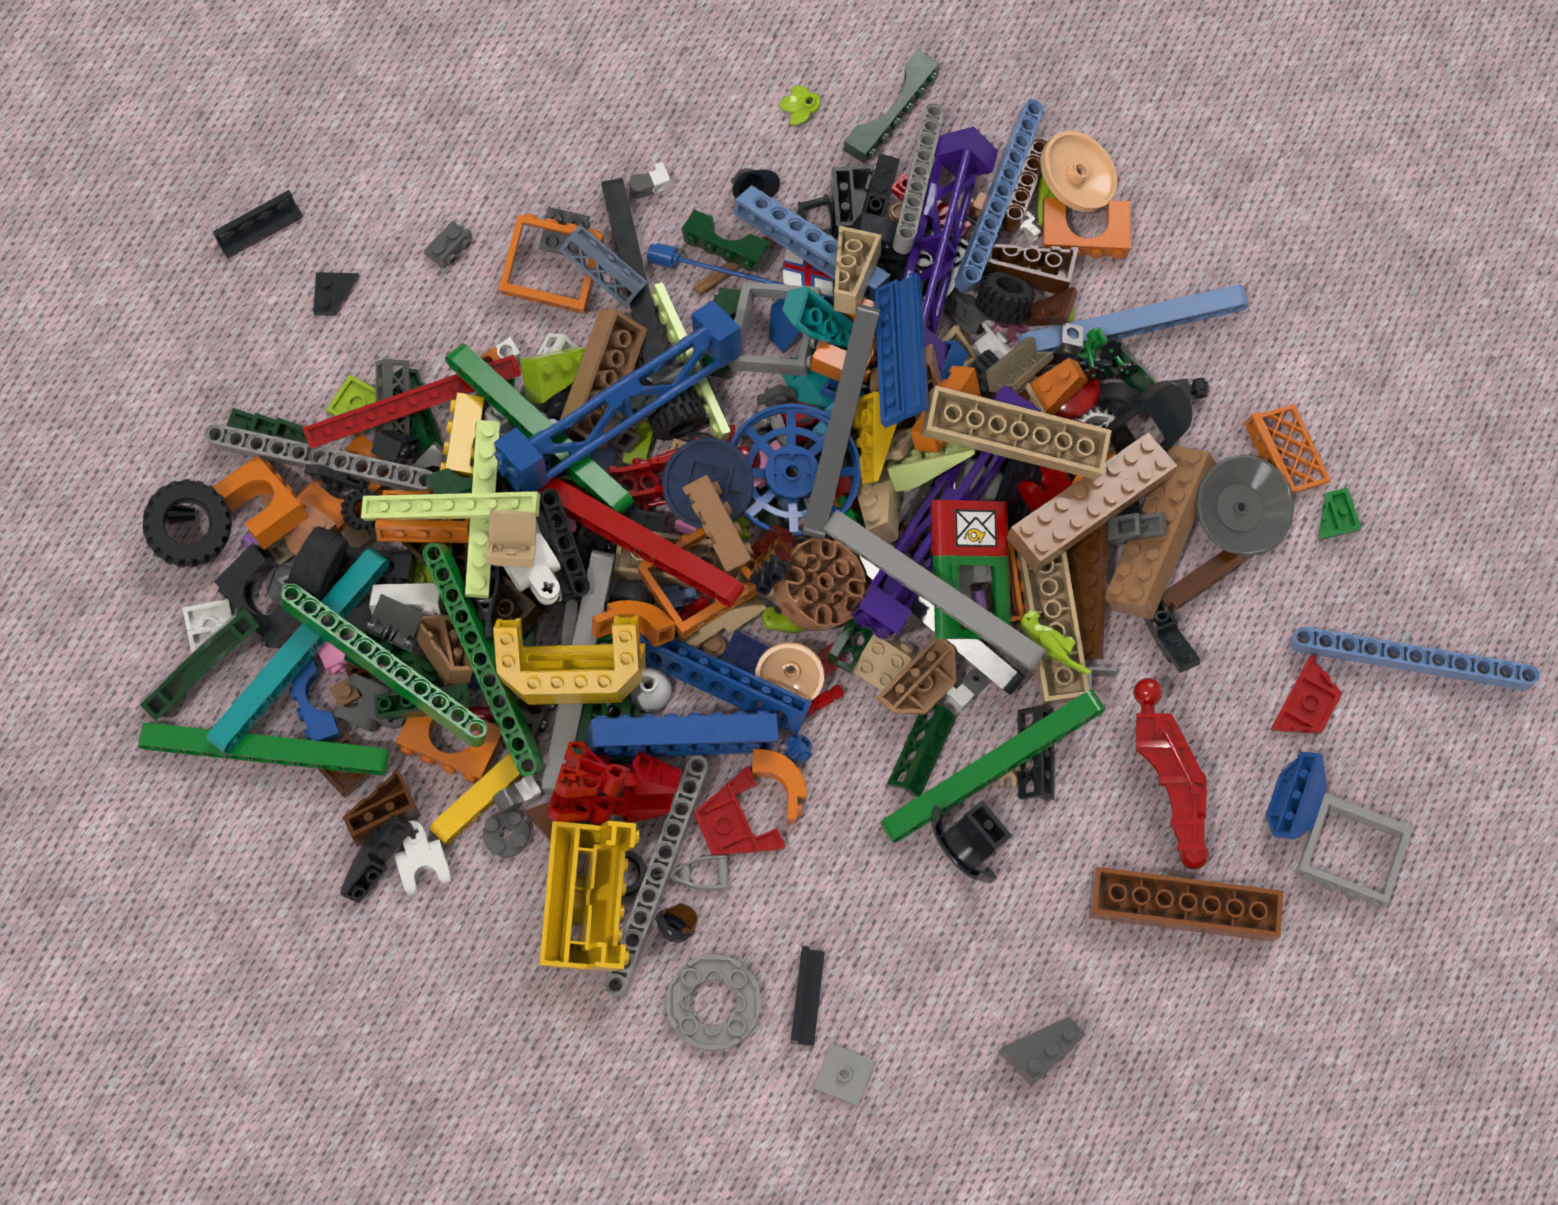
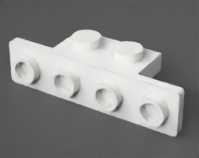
M982 319L980 324L987 333L972 348L978 356L985 350L990 349L1001 359L1013 348L1007 344L1008 338L1004 333L998 332L995 329L994 321ZM1032 376L1027 381V383H1031L1032 381L1036 380L1034 376Z

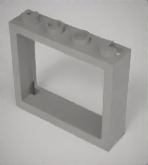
M743 282L735 316V322L741 327L742 355L728 364L731 370L808 376L809 367L811 368L813 348L817 347L818 339L808 337L804 333L798 360L743 355L755 297L786 299L788 290L804 286ZM808 286L814 292L820 295L823 299H825V296H823L821 293L820 287Z
M1325 793L1314 827L1309 830L1295 874L1305 879V882L1313 883L1315 881L1322 884V888L1332 892L1338 890L1343 892L1346 898L1351 900L1361 899L1366 901V905L1369 907L1383 908L1389 903L1413 827ZM1327 810L1400 838L1382 894L1308 866Z

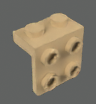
M491 510L489 512V545L486 564L518 566L521 568L534 567L536 514L533 512Z
M873 634L861 653V657L853 672L882 691L918 653L914 651L912 645L904 641L900 642L895 639V636L889 640H882Z

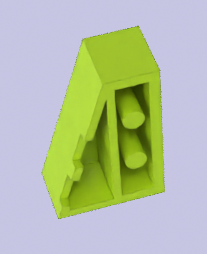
M572 347L521 358L526 400L530 403H544L573 383L586 347Z

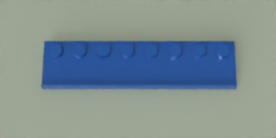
M912 272L908 274V278L900 282L896 279L874 290L875 308L880 309L876 325L880 421L885 428L923 411L929 412L921 279Z

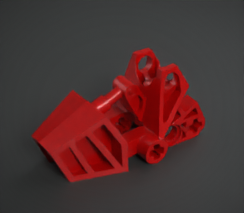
M570 741L564 756L566 764H561L547 815L556 822L584 821L589 818L593 825L600 826L610 821L612 815H623L625 823H633L669 814L673 795L677 793L681 770L638 750L632 766L622 763L621 765L610 763L608 756L595 755L583 741ZM572 748H579L583 753L576 754ZM602 790L603 793L610 796L598 797V793ZM620 791H623L621 797H615V795H618ZM576 806H582V807H584L587 811H585V812L578 811V810L576 809Z

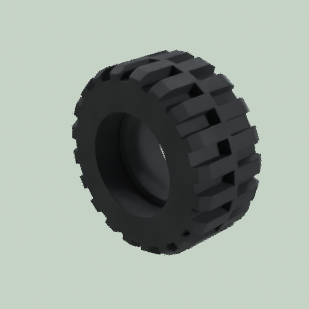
M183 479V481L178 482L175 480L169 482L166 486L160 487L150 497L143 514V534L148 547L152 549L158 558L163 559L165 563L173 564L180 568H194L211 562L226 546L231 533V511L229 506L226 505L224 497L218 494L214 487L211 485L207 486L199 480L197 482L190 481V479ZM180 503L196 504L208 516V532L201 541L195 544L183 545L177 543L166 531L165 518L168 512Z

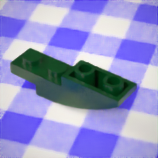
M467 683L438 687L465 708L471 707L469 685ZM423 690L415 691V693L419 695L426 693ZM397 692L374 695L375 717L377 719L428 716ZM436 703L433 705L436 708L444 707V705L440 703Z

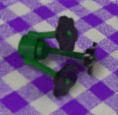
M1099 327L1091 329L1086 334L1088 341L1084 345L1087 349L1090 367L1083 372L1088 381L1103 379L1106 373L1105 369L1094 366L1092 349L1101 351L1099 358L1102 360L1107 359L1111 361L1115 359L1120 367L1118 374L1115 376L1116 380L1123 379L1136 370V362L1124 364L1119 357L1122 353V343L1115 339L1108 340L1103 330Z

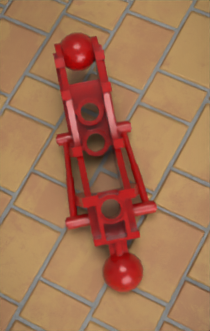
M743 445L738 446L737 448L747 458L751 448ZM677 449L641 461L640 458H634L631 466L616 468L614 465L609 466L604 471L619 485L628 484L631 491L627 492L633 498L634 504H640L641 510L650 511L651 506L667 504L666 500H661L665 499L663 486L659 485V478L656 474L664 472L670 457ZM756 455L752 463V468H755L757 463ZM571 479L570 486L588 495L580 486H578ZM643 481H649L652 484V488L645 487Z
M1143 678L1135 684L1133 689L1134 698L1141 705V713H1136L1135 751L1145 758L1158 773V786H1165L1172 809L1170 828H1173L1178 841L1177 852H1179L1180 861L1188 869H1200L1206 865L1209 859V851L1204 844V824L1207 807L1206 775L1201 771L1172 713H1155V705L1161 700L1163 694L1161 685L1155 679Z

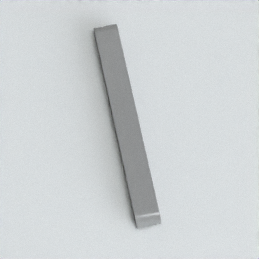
M937 103L926 105L920 125L893 241L894 250L900 254L911 252L918 229L944 114L943 107Z

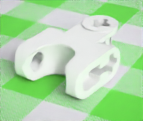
M536 533L534 567L521 568L504 565L503 567L520 592L530 587L541 604L551 605L557 601L560 591L559 582L553 573L559 571L561 567L540 533ZM544 588H546L547 590L552 589V593L549 594L548 591L543 592Z
M408 821L417 832L416 838L412 839L410 832L403 841L405 851L394 855L404 889L410 896L417 893L416 877L424 869L435 870L443 884L450 883L452 876L440 839L429 842L422 825L416 821Z

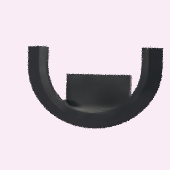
M983 800L944 832L942 819L945 814L935 805L931 810L932 830L946 856L968 877L988 884L995 881L997 876L989 866L983 871L975 868L1004 846L1012 837L1011 833Z

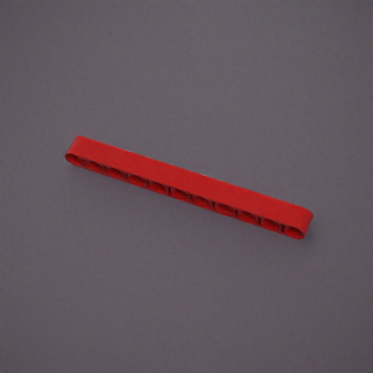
M553 477L546 485L535 491L539 493L547 488L554 489L559 494L567 517L727 607H733L745 590V586L736 578L556 477Z

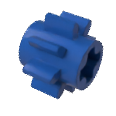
M795 734L784 742L787 746L784 751L785 755L794 763L807 761L813 755L809 751L812 748V743L804 735L798 736Z

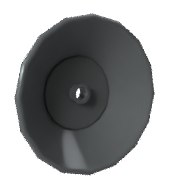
M1245 454L1227 457L1211 467L1199 485L1196 502L1200 524L1210 540L1228 553L1237 555L1243 553L1246 557L1266 553L1281 543L1292 526L1295 508L1291 487L1281 471L1265 459ZM1238 504L1242 505V511L1238 510Z

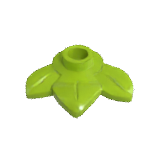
M804 86L792 87V95L784 97L779 103V107L782 110L791 113L790 125H799L806 122L810 114L816 113L821 106L820 97L816 93H810Z

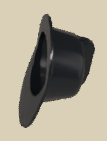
M741 169L731 178L733 196L737 199L752 185L772 198L779 190L780 178L772 170Z

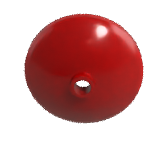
M1098 380L1087 381L1069 401H1066L1059 408V411L1054 416L1075 419L1089 412L1099 397L1100 388Z

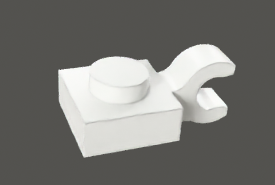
M1027 210L1021 228L1016 232L1020 234L1024 231L1026 238L1033 244L1039 239L1037 235L1041 231L1033 225L1035 217Z

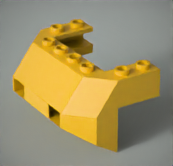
M638 616L614 617V624H612L613 644L523 646L521 618H516V620L497 619L493 628L497 674L501 681L528 705L621 703L643 681L645 673V644H640Z
M607 821L598 826L552 822L539 965L594 971H619L624 969V965H628L629 951H626V945L620 944L622 929H619V921L623 920L624 906L621 905V898L626 893V882H623V875L628 869V858H625V852L633 849L639 841V830H636L635 823ZM578 855L585 856L584 877L576 876ZM572 923L579 924L578 941H570Z

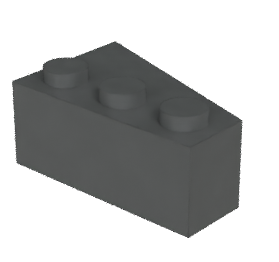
M1067 1017L1001 1047L998 1052L1032 1086L1086 1034L1070 1017Z

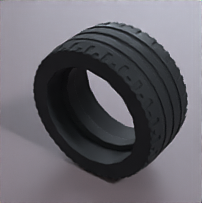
M315 527L296 556L287 584H296L317 600L321 599L339 571L347 551L348 540L326 528Z

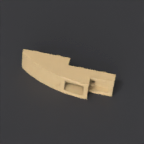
M752 597L682 640L680 635L675 638L694 648H698L703 641L709 637H714L723 628L728 634L732 631H737L744 623L758 617L766 607L758 597Z

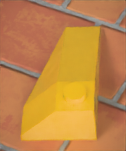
M877 391L859 397L853 420L854 429H858L859 434L856 446L861 448L862 453L860 456V471L863 485L878 482L897 425L896 423L885 428L881 424L879 392Z

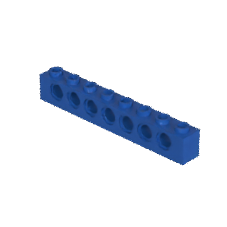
M640 634V644H645L646 665L752 714H756L758 711H769V714L776 713L778 726L798 734L810 709L811 701L675 638L670 642L654 647L644 635Z

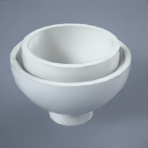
M645 667L643 681L630 693L632 706L642 712H655L662 709L671 697L672 689L668 677L657 669ZM650 682L652 683L653 687L651 689L644 688V684Z

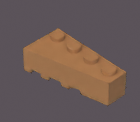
M705 475L682 487L685 494L691 500L692 508L698 518L701 519L702 527L709 539H711L712 545L726 572L730 574L753 562L751 556L754 552L748 542L744 544L740 536L744 533L738 521L733 523L730 517L733 511L727 501L723 503L720 494L723 492L718 482H712L708 475Z

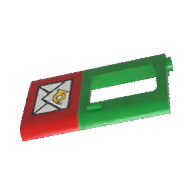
M932 500L933 574L959 591L960 565L991 566L992 614L1011 626L1007 502ZM934 606L935 639H983L971 630L962 629L959 622Z

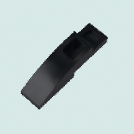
M879 153L863 212L885 218L892 193L891 187L894 184L900 162L899 158Z
M1161 600L1153 620L1143 619L1168 663L1172 662L1179 673H1182L1200 665V658L1178 629L1177 620Z
M392 815L382 829L375 827L362 845L347 873L340 892L341 896L357 903L364 899L388 868L385 864L414 829L410 822Z

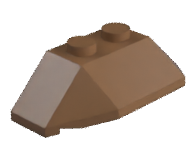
M934 637L881 691L876 699L895 714L926 715L956 684L955 647L945 639H935Z

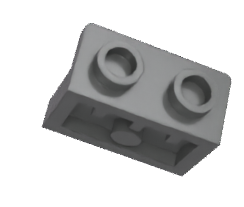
M451 221L423 250L424 254L443 269L447 265H452L462 249L466 250L471 245V230L468 228L464 230L454 221Z

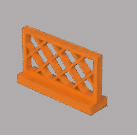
M1295 404L1260 413V411L1253 413L1245 421L1244 424L1260 458L1265 459L1281 471L1291 487L1292 494L1312 489L1331 481ZM1290 411L1294 418L1293 423L1282 419L1283 413ZM1269 418L1275 421L1274 429L1266 426L1263 419ZM1279 424L1290 428L1288 436L1277 431ZM1293 430L1301 433L1303 437L1302 442L1291 438ZM1274 436L1285 441L1283 448L1275 445L1273 441ZM1288 443L1299 448L1297 455L1286 450ZM1302 450L1311 454V462L1300 457ZM1283 456L1294 460L1292 468L1284 464ZM1298 462L1308 467L1306 475L1295 470ZM1311 470L1318 471L1322 479L1316 480L1309 477ZM1293 475L1303 479L1301 486H1294L1292 481Z
M383 490V495L430 494L429 491ZM465 518V521H453V519H376L375 523L378 541L468 543L470 518Z

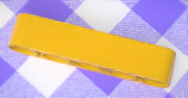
M510 753L430 825L429 829L444 845L450 844L453 839L495 803L492 797L497 792L510 787L522 778Z

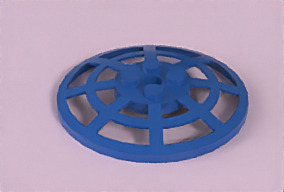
M792 403L772 406L754 414L737 430L730 443L737 447L745 433L755 443L747 456L751 468L754 457L759 449L769 458L765 469L752 468L754 478H765L770 489L760 497L754 487L752 497L756 502L746 509L743 515L754 525L767 532L780 536L799 537L805 535H802L803 530L798 528V518L806 517L807 510L798 512L797 500L807 495L811 498L818 470V462L815 456L823 449L827 431L820 437L808 429L796 427V413L815 417L829 425L831 415L818 408ZM786 413V427L774 429L762 437L753 428L756 423L767 417ZM786 435V446L776 451L767 443V441L777 436ZM796 435L805 436L816 443L809 450L796 446ZM849 436L847 448L853 467H843L840 473V477L853 476L850 494L841 509H838L835 505L832 506L831 515H833L835 510L845 514L851 507L858 492L861 478L860 457L851 436ZM790 467L797 469L798 476L795 478L788 477L786 469ZM776 495L787 499L788 512L776 509L768 503ZM763 508L775 516L789 518V531L770 527L754 516Z

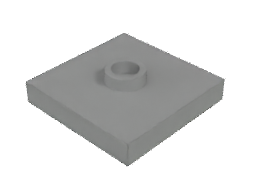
M830 1044L814 1090L858 1107L875 1061Z

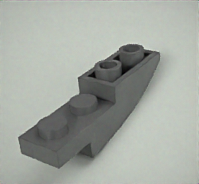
M1164 512L1144 515L1139 513L1114 517L1105 523L1109 525L1108 546L1126 544V541L1167 536L1166 514Z

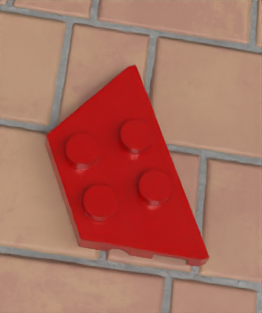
M1312 654L1308 657L1270 730L1321 734L1342 693L1331 682L1326 671H1322L1315 661V656Z

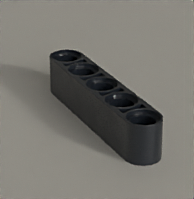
M547 488L539 492V516L536 517V521L541 535L560 564L561 569L555 572V576L559 582L562 595L568 600L577 599L588 594L590 583L559 494L554 489Z

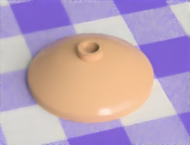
M793 642L776 644L767 649L760 657L755 673L757 677L809 701H812L819 694L825 677L823 664L816 653L804 645ZM793 666L795 670L791 671L788 667Z

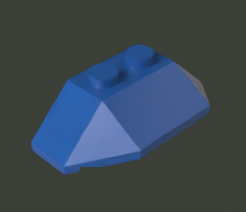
M778 299L771 305L769 339L784 354L803 338V332L792 325L782 310L785 299ZM825 299L831 305L833 304L831 300Z
M1301 751L1297 758L1279 774L1265 815L1274 837L1295 840L1313 829L1327 788L1323 755L1321 753Z

